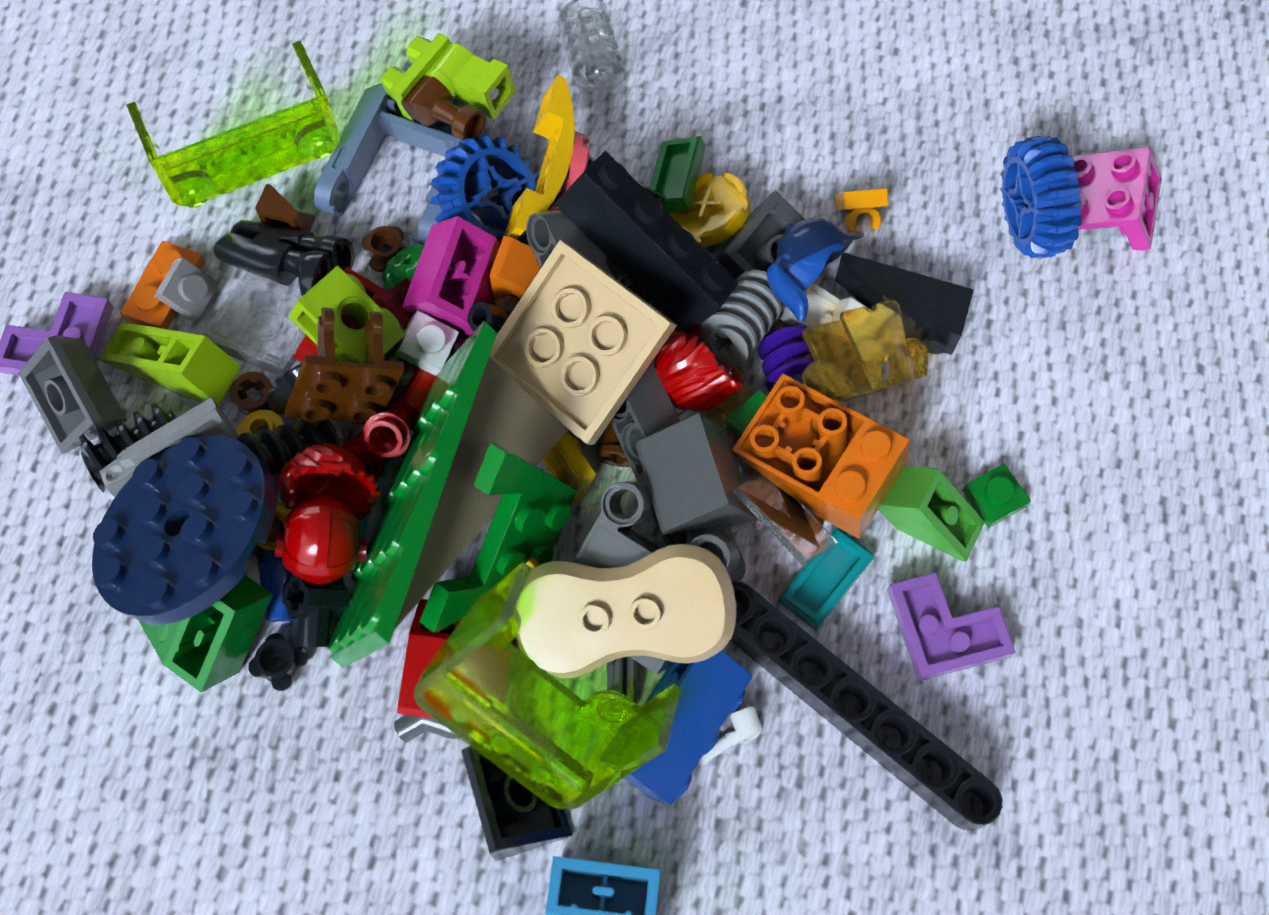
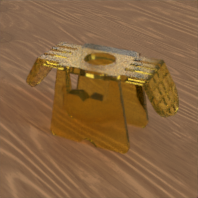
M896 301L875 304L872 306L871 311L865 306L846 310L840 314L839 321L811 326L803 330V337L814 359V362L810 363L803 372V384L839 403L890 390L927 376V346L916 338L906 339L900 306ZM888 361L890 362L889 379L883 380L881 364Z

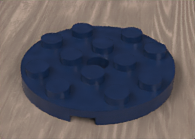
M212 435L197 438L188 437L179 444L161 452L153 459H146L138 464L132 477L113 499L102 521L93 532L92 572L95 586L104 601L118 612L138 619L144 624L162 625L192 617L209 608L231 591L248 572L243 567L244 563L258 541L266 543L273 524L276 510V488L272 474L265 462L240 441L225 436ZM182 526L181 533L177 535L180 527Z

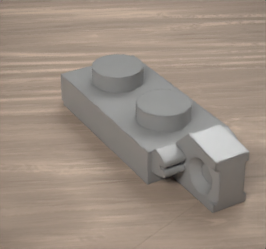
M211 397L127 447L126 450L117 455V459L100 470V475L106 489L116 497L121 488L132 477L138 464L146 459H153L161 452L179 444L184 439L214 435L238 440L239 435L233 424Z

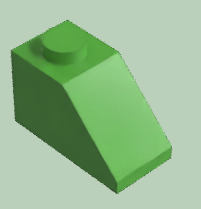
M905 466L878 509L897 530L966 562L985 523L938 468Z

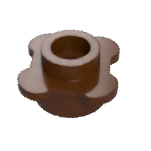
M380 226L363 238L362 247L369 252L371 257L369 266L372 270L376 272L384 271L388 261L407 248L402 241L404 233L401 228L396 226ZM386 246L390 247V250L387 252L383 251V248Z

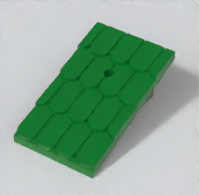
M485 321L444 364L442 371L436 376L418 413L415 412L413 415L409 446L402 453L381 497L380 504L384 509L367 543L365 561H359L351 579L356 583L349 597L348 607L344 608L327 647L331 652L330 658L342 668L389 645L397 626L494 516L502 495L488 496L473 486L490 443H496L530 464L537 466L568 431L489 356L497 332Z

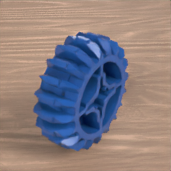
M481 135L475 139L467 138L459 142L457 147L454 146L448 149L446 154H444L445 159L438 162L435 167L440 176L433 178L429 184L439 191V194L433 196L429 202L441 207L442 212L436 216L435 221L442 222L459 216L493 235L501 244L513 205L526 188L533 191L536 189L535 181L538 180L540 173L531 172L529 169L533 157L526 156L520 159V145L513 144L507 147L505 137H497L491 140L489 135ZM464 183L466 185V195L464 193ZM494 191L498 192L496 196H493L486 201L479 202V199L486 196L487 193L489 194ZM473 214H475L476 216H478V217L480 218V220L482 221V223H481L480 221H478ZM527 234L520 240V242L525 244L527 240Z
M1034 136L1025 138L1024 141L1015 142L1014 146L1009 147L1007 156L1003 160L1004 170L1000 174L1003 181L1000 190L1003 196L1001 205L1005 211L1004 220L1008 223V233L1010 236H1013L1014 245L1019 248L1024 256H1029L1030 258L1053 257L1056 254L1072 249L1074 241L1079 236L1078 227L1082 224L1080 210L1084 206L1080 199L1082 189L1079 188L1078 183L1079 173L1074 168L1075 159L1069 155L1067 146L1062 144L1058 137Z

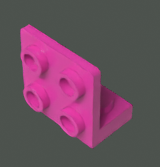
M1151 148L1072 156L1075 159V171L1079 173L1078 183L1079 188L1082 189L1080 199L1084 206L1080 210L1082 224L1078 227V230L1119 227L1120 233L1126 234L1132 250H1151L1162 180Z

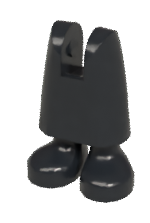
M240 220L234 224L230 233L222 235L213 248L215 256L220 261L281 285L289 286L298 277L301 296L307 293L337 265L344 271L346 267L352 269L354 264V247L347 238L330 235L314 236L313 232L249 220Z

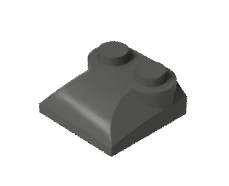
M774 191L749 214L744 225L722 247L718 256L720 264L727 269L735 280L741 274L750 270L767 272L769 266L777 258L778 243L787 231V224H796L806 219L777 191Z

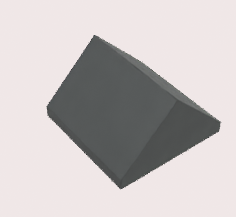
M59 335L48 337L18 372L62 454L79 447V437L84 435L91 441L98 437V428L102 427L108 432L116 427L115 420L127 421L83 339Z
M700 413L695 414L639 440L635 445L662 535L749 522L755 518L749 497L744 492L746 488L735 455L732 452L733 448L727 430Z

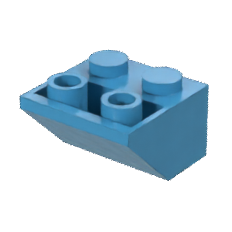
M553 856L545 915H656L661 870Z

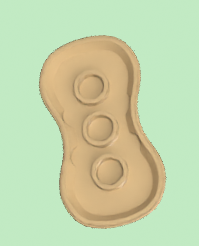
M675 544L658 549L632 564L615 568H597L569 561H551L541 564L522 576L515 586L512 596L511 619L516 643L526 662L537 672L549 677L571 679L586 675L606 663L623 657L649 656L675 663H697L711 658L723 650L732 638L736 624V600L728 571L717 556L699 546Z

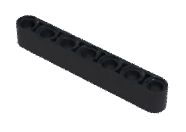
M732 581L735 600L741 603L746 611L743 616L736 618L735 629L730 640L733 644L954 826L962 830L974 831L992 823L999 817L1003 807V799L1000 790L992 781L753 588L741 581ZM765 631H774L782 637L784 646L775 650L769 649L760 642L759 635ZM804 662L816 664L821 669L822 680L816 682L807 681L800 675L798 665ZM846 693L857 697L861 703L862 712L857 715L844 712L839 706L838 696ZM891 726L896 729L902 739L901 747L890 748L886 746L880 739L879 727ZM926 758L937 762L942 770L941 782H931L924 777L920 769L922 759ZM965 792H972L981 799L984 806L981 817H974L965 810L963 805V795Z

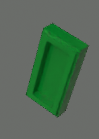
M701 136L662 141L648 193L656 198L668 213L690 211L706 148Z

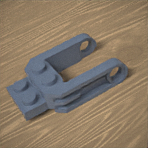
M409 60L406 61L402 69L405 72L412 65ZM382 83L365 89L316 184L314 206L317 210L337 217L342 216L355 195L384 136L387 134L392 135L398 141L444 156L448 149L454 146L457 147L462 140L454 136L451 129L452 125L437 119L435 123L425 126L415 119L412 121L403 116L397 102L386 93ZM456 99L452 101L459 108L465 105ZM464 183V193L466 195V185ZM431 187L426 197L427 206L420 219L417 235L412 237L414 244L425 245L431 226L440 223L435 221V218L442 212L441 207L429 203L433 196L439 194V191Z

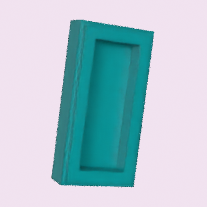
M836 527L780 595L778 602L817 631L872 562L875 555Z

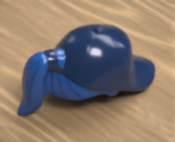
M820 216L808 218L796 224H787V231L778 243L777 258L767 269V280L773 294L794 314L799 322H804L808 313V299L804 291L815 282L826 264L839 258L854 240L864 237L862 231L844 233L831 221Z

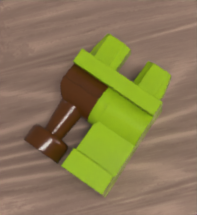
M438 33L432 41L416 36L408 45L406 52L408 60L412 65L406 72L396 66L389 67L381 77V83L386 93L397 102L403 116L412 121L415 119L425 126L435 123L437 119L452 125V133L462 141L467 138L475 139L479 137L485 127L486 116L494 120L517 93L507 64L495 58L488 62L472 54L462 45L451 43L449 38L441 33ZM496 88L499 90V94L492 101L490 94ZM456 99L465 105L459 108L452 101Z

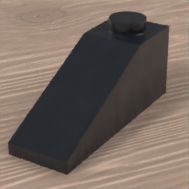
M845 252L842 253L834 280L860 303L885 319L884 323L907 342L919 345L923 351L931 354H953L962 336L974 291L971 288Z

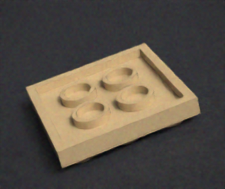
M559 240L497 334L489 356L562 425L586 444L594 445L677 324L571 245Z

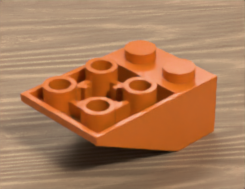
M782 373L733 447L732 452L818 517L860 539L908 463L910 439Z

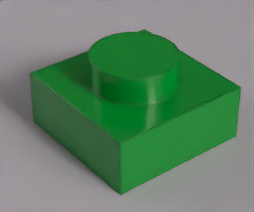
M1005 463L965 484L962 489L979 516L985 521L988 529L1026 508L1031 502Z

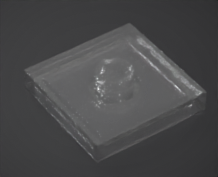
M246 271L201 335H206L229 356L281 376L290 370L296 359L293 357L306 335L288 317L296 302L302 296L299 291Z

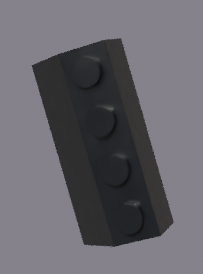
M606 150L555 203L687 335L719 310L739 284L729 274L727 269L718 263L695 240L693 235L685 230L661 206L659 201L651 196L627 172L625 167L617 162Z

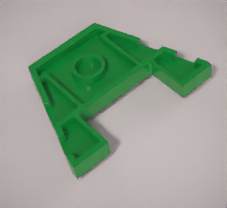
M490 443L473 486L488 496L502 495L470 576L436 582L419 622L433 633L439 632L497 600L494 595L531 558H534L540 565L551 562L554 556L553 547L559 533L570 519L572 513L571 505L577 490L514 453L509 452L500 445Z

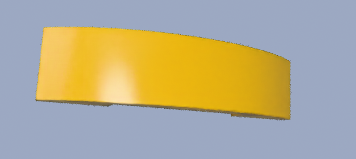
M559 75L556 76L542 97L533 130L534 133L549 139L536 189L533 191L526 188L513 205L504 235L518 241L527 234L526 226L530 215L547 211L564 183L571 163L575 137L574 109L566 78Z

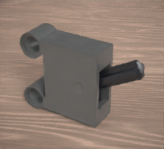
M616 482L604 491L600 501L601 513L573 562L597 568H615L632 564L661 549L631 529L632 526L648 522L655 514L646 484L641 482ZM627 491H631L638 500L637 511L632 517H628L623 513L620 504L622 496ZM724 533L704 534L690 542L689 545L705 548L709 542L717 544L723 552V564L728 574L732 573L738 566L740 549L736 541L729 535ZM630 656L607 663L608 711L615 714L635 712L637 703V662L657 675L665 671L671 661L649 656Z

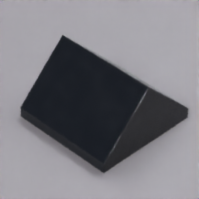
M544 737L468 746L461 750L489 854L495 861L573 836Z

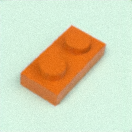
M161 241L120 312L125 321L138 325L168 329L177 312L154 297L175 259L183 257L201 270L206 262L202 254Z

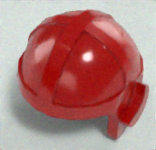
M319 495L316 498L300 503L287 514L284 523V534H276L274 557H282L283 566L299 578L309 583L321 585L346 576L354 570L357 561H365L367 544H365V539L359 538L360 522L353 511L340 501L331 498V496Z

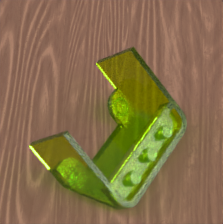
M301 40L292 43L311 97L310 100L167 154H163L137 104L135 102L126 104L148 160L174 204L190 208L198 207L210 199L311 160L325 158L334 151L339 144L340 135L327 95Z
M523 562L473 604L423 671L414 689V698L422 710L544 802L559 809H575L666 751L682 689L676 684H672L642 706L636 704L626 695L612 690L596 692L583 701L548 672L539 668L534 661L510 643L517 636L521 627V617L515 606L531 571V568Z

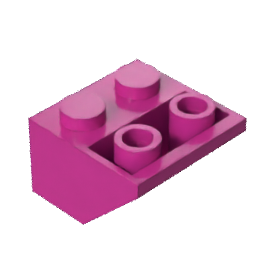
M459 216L432 225L402 308L413 314L418 310L459 332L457 336L467 340L474 332L467 321L471 307L478 302L490 303L494 299L490 272L500 247L497 238Z

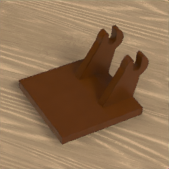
M322 307V316H318L317 356H305L285 407V418L303 419L308 422L343 420L356 424H365L371 416L385 411L404 372V364L399 361H384L382 339L383 316L381 312L370 311V320H366L365 363L336 362L333 308Z

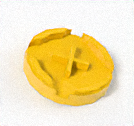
M722 172L723 176L713 177L712 173L699 175L690 211L669 213L685 230L693 235L702 247L716 245L730 238L744 225L750 214L751 198L743 181L732 173Z

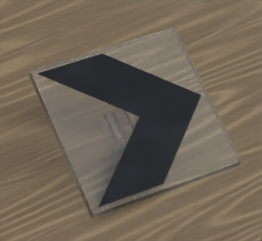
M766 477L739 485L733 490L734 494L759 519L755 526L756 529L767 528L777 538L772 544L773 547L779 548L784 546L801 565L829 551L838 544L835 538L801 503Z

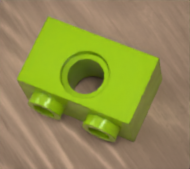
M338 265L296 302L288 316L317 345L318 316H322L321 308H333L335 315L334 345L336 362L365 363L366 320H370V311L381 312L383 316L382 339L384 357L406 335L400 328L397 318L389 310L380 308L366 294L363 284L355 276L346 274ZM347 315L354 318L358 322L360 329L348 328L342 322L341 316Z

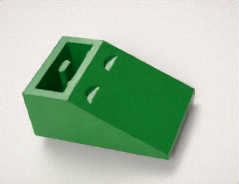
M245 575L219 601L192 617L162 625L139 622L162 664L202 693L240 672L273 594Z

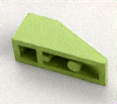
M125 322L120 324L98 358L105 364L188 399L204 402L212 397L217 405L229 393L234 379L242 368L206 335Z

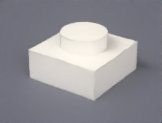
M417 310L412 316L405 331L406 335L401 339L394 355L437 376L442 371L459 332Z

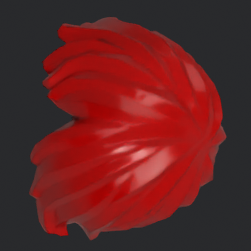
M684 333L671 337L664 343L655 358L654 366L662 381V386L665 388L671 403L678 409L685 411L709 410L719 406L731 394L744 388V381L740 378L741 374L733 373V365H723V363L717 362L716 354L711 352L704 342H699L697 336L688 337Z
M331 443L312 445L311 447H306L302 452H297L295 457L290 458L289 462L285 463V467L281 469V475L278 479L280 484L278 490L281 493L280 499L289 510L319 495L331 496V498L348 506L360 521L366 517V514H370V507L376 504L375 499L380 496L379 490L376 489L375 477L367 473L364 463L348 449Z

